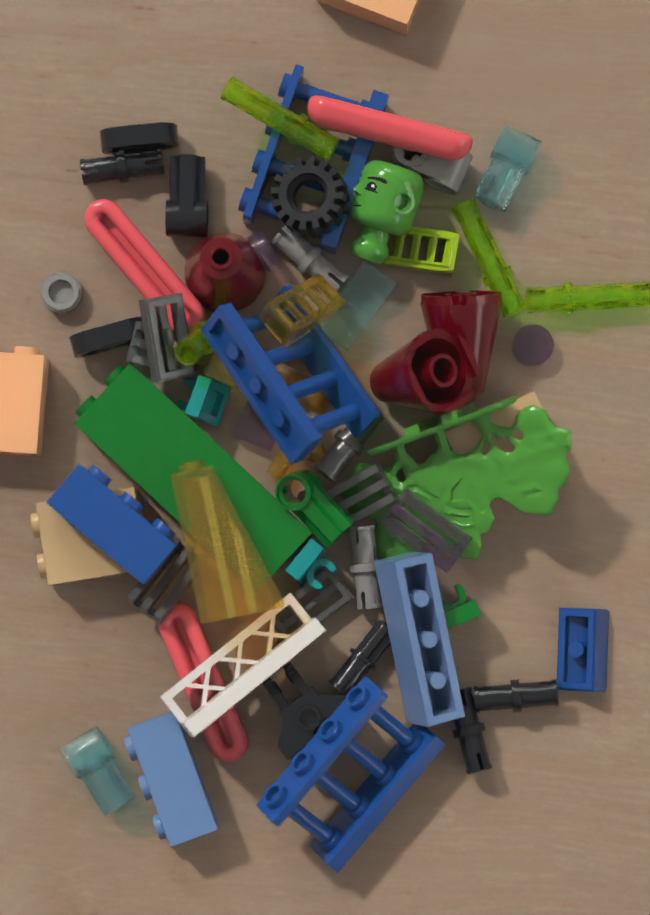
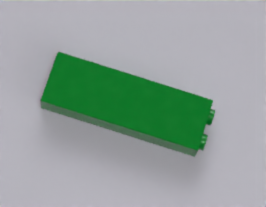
M131 363L125 369L121 365L118 366L104 381L107 388L97 399L93 395L90 396L77 409L76 414L79 418L74 424L245 585L257 594L312 535V532L289 510L281 507L273 495Z

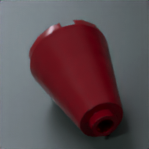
M226 232L212 234L199 241L189 253L184 269L186 286L202 303L204 308L211 312H215L218 306L230 302L236 311L255 302L264 287L266 274L264 260L257 247L243 236ZM227 262L224 265H218L219 263Z
M470 290V292L458 293L456 291L424 293L421 295L420 305L427 331L440 328L446 329L444 331L452 335L458 334L465 339L474 353L478 370L477 377H473L471 390H474V393L469 401H475L476 394L483 393L485 390L503 302L501 292Z
M440 328L425 331L373 368L370 374V388L374 396L385 403L434 413L455 411L462 408L472 398L474 393L471 387L473 377H477L478 370L474 353L465 339L458 334L452 335L444 331L446 329Z

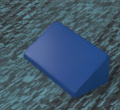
M559 608L558 690L606 691L608 610Z

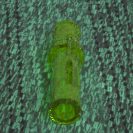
M235 76L230 78L221 94V100L227 101L254 119L286 136V142L294 146L297 143L325 161L330 159L340 141V138L337 136L335 137L309 122L310 117L306 114L301 113L300 116L270 97L238 80Z
M470 198L457 204L451 210L459 222L474 257L484 275L482 281L485 288L489 287L491 291L501 292L503 300L501 313L503 318L506 319L522 312L527 306L512 278L514 272L511 265L507 266L497 248L498 246L476 203V199Z
M649 281L573 285L572 282H563L562 286L526 287L525 302L527 313L563 311L564 315H570L574 311L588 309L650 307Z

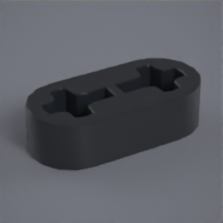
M170 122L117 126L100 131L102 153L108 155H116V151L122 150L125 151V154L155 150L157 148H161V151L179 146L177 125Z
M129 318L70 336L74 357L92 356L130 345L135 323L142 322V318Z

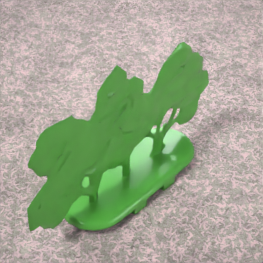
M518 395L477 410L473 402L466 404L460 409L441 415V423L438 422L436 416L425 419L403 429V437L367 450L366 453L368 455H376L394 449L396 455L391 467L385 468L383 471L398 500L365 517L366 519L377 521L378 524L375 528L377 557L384 559L408 552H423V548L427 545L430 537L436 536L441 539L450 554L476 561L482 547L480 537L482 534L488 533L494 522L495 517L490 505L497 498L509 502L512 507L523 513L550 515L559 499V489L566 483L567 476L571 471L565 456L573 446L570 438L571 430L554 426L548 417L547 411L536 405L525 407L516 416L512 427H504L490 421L492 412L514 404L518 400ZM468 421L474 422L481 433V438L476 448L466 454H456L451 451L444 430ZM520 430L524 438L522 440L515 438L512 431ZM433 434L438 444L437 451L431 454L425 463L417 464L406 453L404 444ZM492 434H495L497 440L502 439L504 436L515 445L513 452L506 453L497 448L491 438ZM484 442H487L491 448L486 455L482 453ZM365 462L354 464L349 478L372 465ZM403 468L406 478L403 482L397 479V471ZM375 475L341 493L343 500L378 482ZM381 489L347 509L353 515L386 495Z

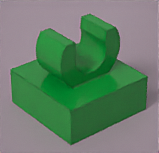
M459 583L453 585L457 593L455 603L446 604L441 596L447 629L482 615L475 599L465 602L466 592Z

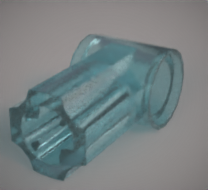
M505 124L490 155L492 160L480 181L474 198L494 210L506 212L523 174H527L542 141Z
M97 726L60 748L71 771L79 780L82 779L104 816L136 797L114 761L115 754L109 742Z

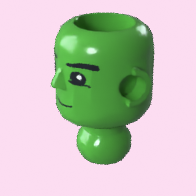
M372 160L364 166L358 183L353 188L354 196L348 215L353 221L361 224L362 228L360 234L353 239L350 250L354 256L381 265L386 261L389 254L387 243L390 234L402 236L411 229L423 196L424 180L418 173L381 160Z

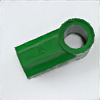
M296 470L282 477L276 484L275 497L279 505L285 510L292 511L326 548L335 543L355 523L321 487L318 476L310 470ZM293 480L301 482L305 487L306 495L304 500L297 499L291 491Z

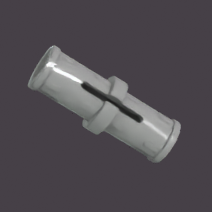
M284 226L281 229L282 233L278 232L271 244L298 265L297 271L302 275L307 273L333 297L339 291L338 288H342L347 282L349 276L322 255L323 250L318 245L315 247L311 246L295 231L292 232Z
M375 524L350 527L353 564H349L350 573H354L357 609L383 607L374 561L378 560Z

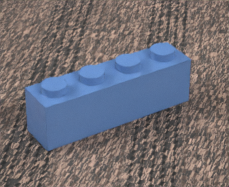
M408 552L374 561L407 723L430 727L465 717L432 553Z

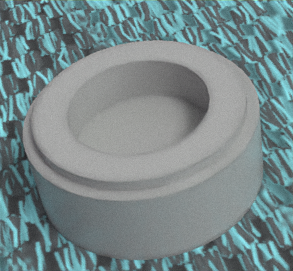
M56 272L49 275L42 283L41 298L43 303L52 312L67 314L78 308L83 298V290L79 281L73 275L67 272Z

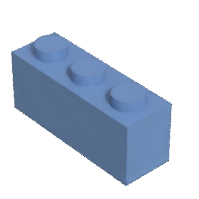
M171 711L128 727L130 736L124 738L125 746L131 761L138 759L144 775L138 777V781L146 801L153 798L158 815L152 816L160 840L167 838L170 847L218 830L219 823L185 729Z

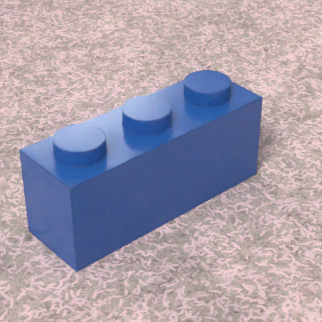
M78 464L46 503L137 580L147 585L179 547L172 541L176 533L158 518L151 524L140 514L144 506L126 491L119 497L107 487L112 479L94 464L88 470Z

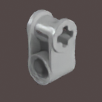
M393 147L392 162L394 165L418 173L427 185L451 195L458 193L473 158L468 153L460 160L447 161L416 151V155L410 161L404 158L405 149Z

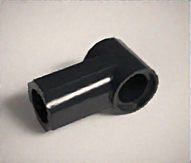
M194 154L170 156V200H166V236L208 237V201H205V157Z

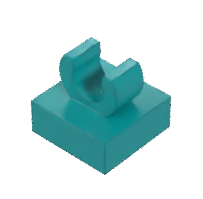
M198 375L196 381L193 379L185 380L184 385L192 388L193 391L189 402L178 400L177 406L185 410L186 415L218 428L232 389L213 379Z
M312 538L285 570L301 586L307 580L310 586L317 591L324 589L323 585L315 579L317 570L326 568L334 575L338 572L332 561L324 559L328 555L325 549Z

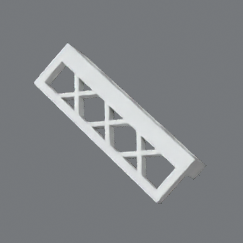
M288 593L162 694L160 699L189 736L195 737L326 630L316 617L310 618L295 597ZM286 606H289L303 625L290 635L274 633L276 614ZM269 621L268 632L256 631ZM250 635L267 637L265 655L258 661L241 659L243 641ZM273 638L284 639L272 649ZM237 647L236 658L224 657ZM218 661L235 663L233 681L226 687L209 685L210 669ZM241 664L252 665L240 675ZM204 673L203 684L192 683ZM185 687L202 689L200 708L186 717L172 698ZM208 690L219 691L207 701Z

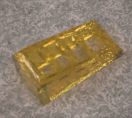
M319 273L265 304L259 319L281 344L287 348L345 307L347 302ZM317 288L330 303L326 304L314 290ZM307 295L319 309L315 310L304 296ZM297 302L308 315L305 317L294 303ZM287 309L297 322L294 323L284 310Z

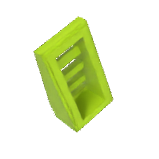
M412 226L405 235L396 237L393 256L388 255L386 261L381 265L452 277L460 233ZM405 237L413 238L409 258L401 257ZM421 240L429 241L426 261L418 260ZM437 242L445 244L442 263L434 262Z

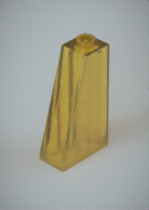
M203 460L178 465L180 472L170 475L201 624L285 607L284 599L214 467H204Z

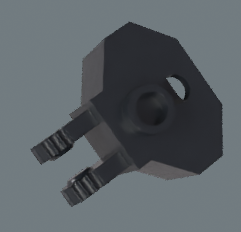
M289 662L283 669L290 682L295 684L302 693L300 696L289 703L275 681L268 678L262 684L281 709L279 714L284 719L277 746L287 760H292L313 738L314 730L326 719L330 718L346 699V696L343 693H318L313 686L309 687L296 668Z

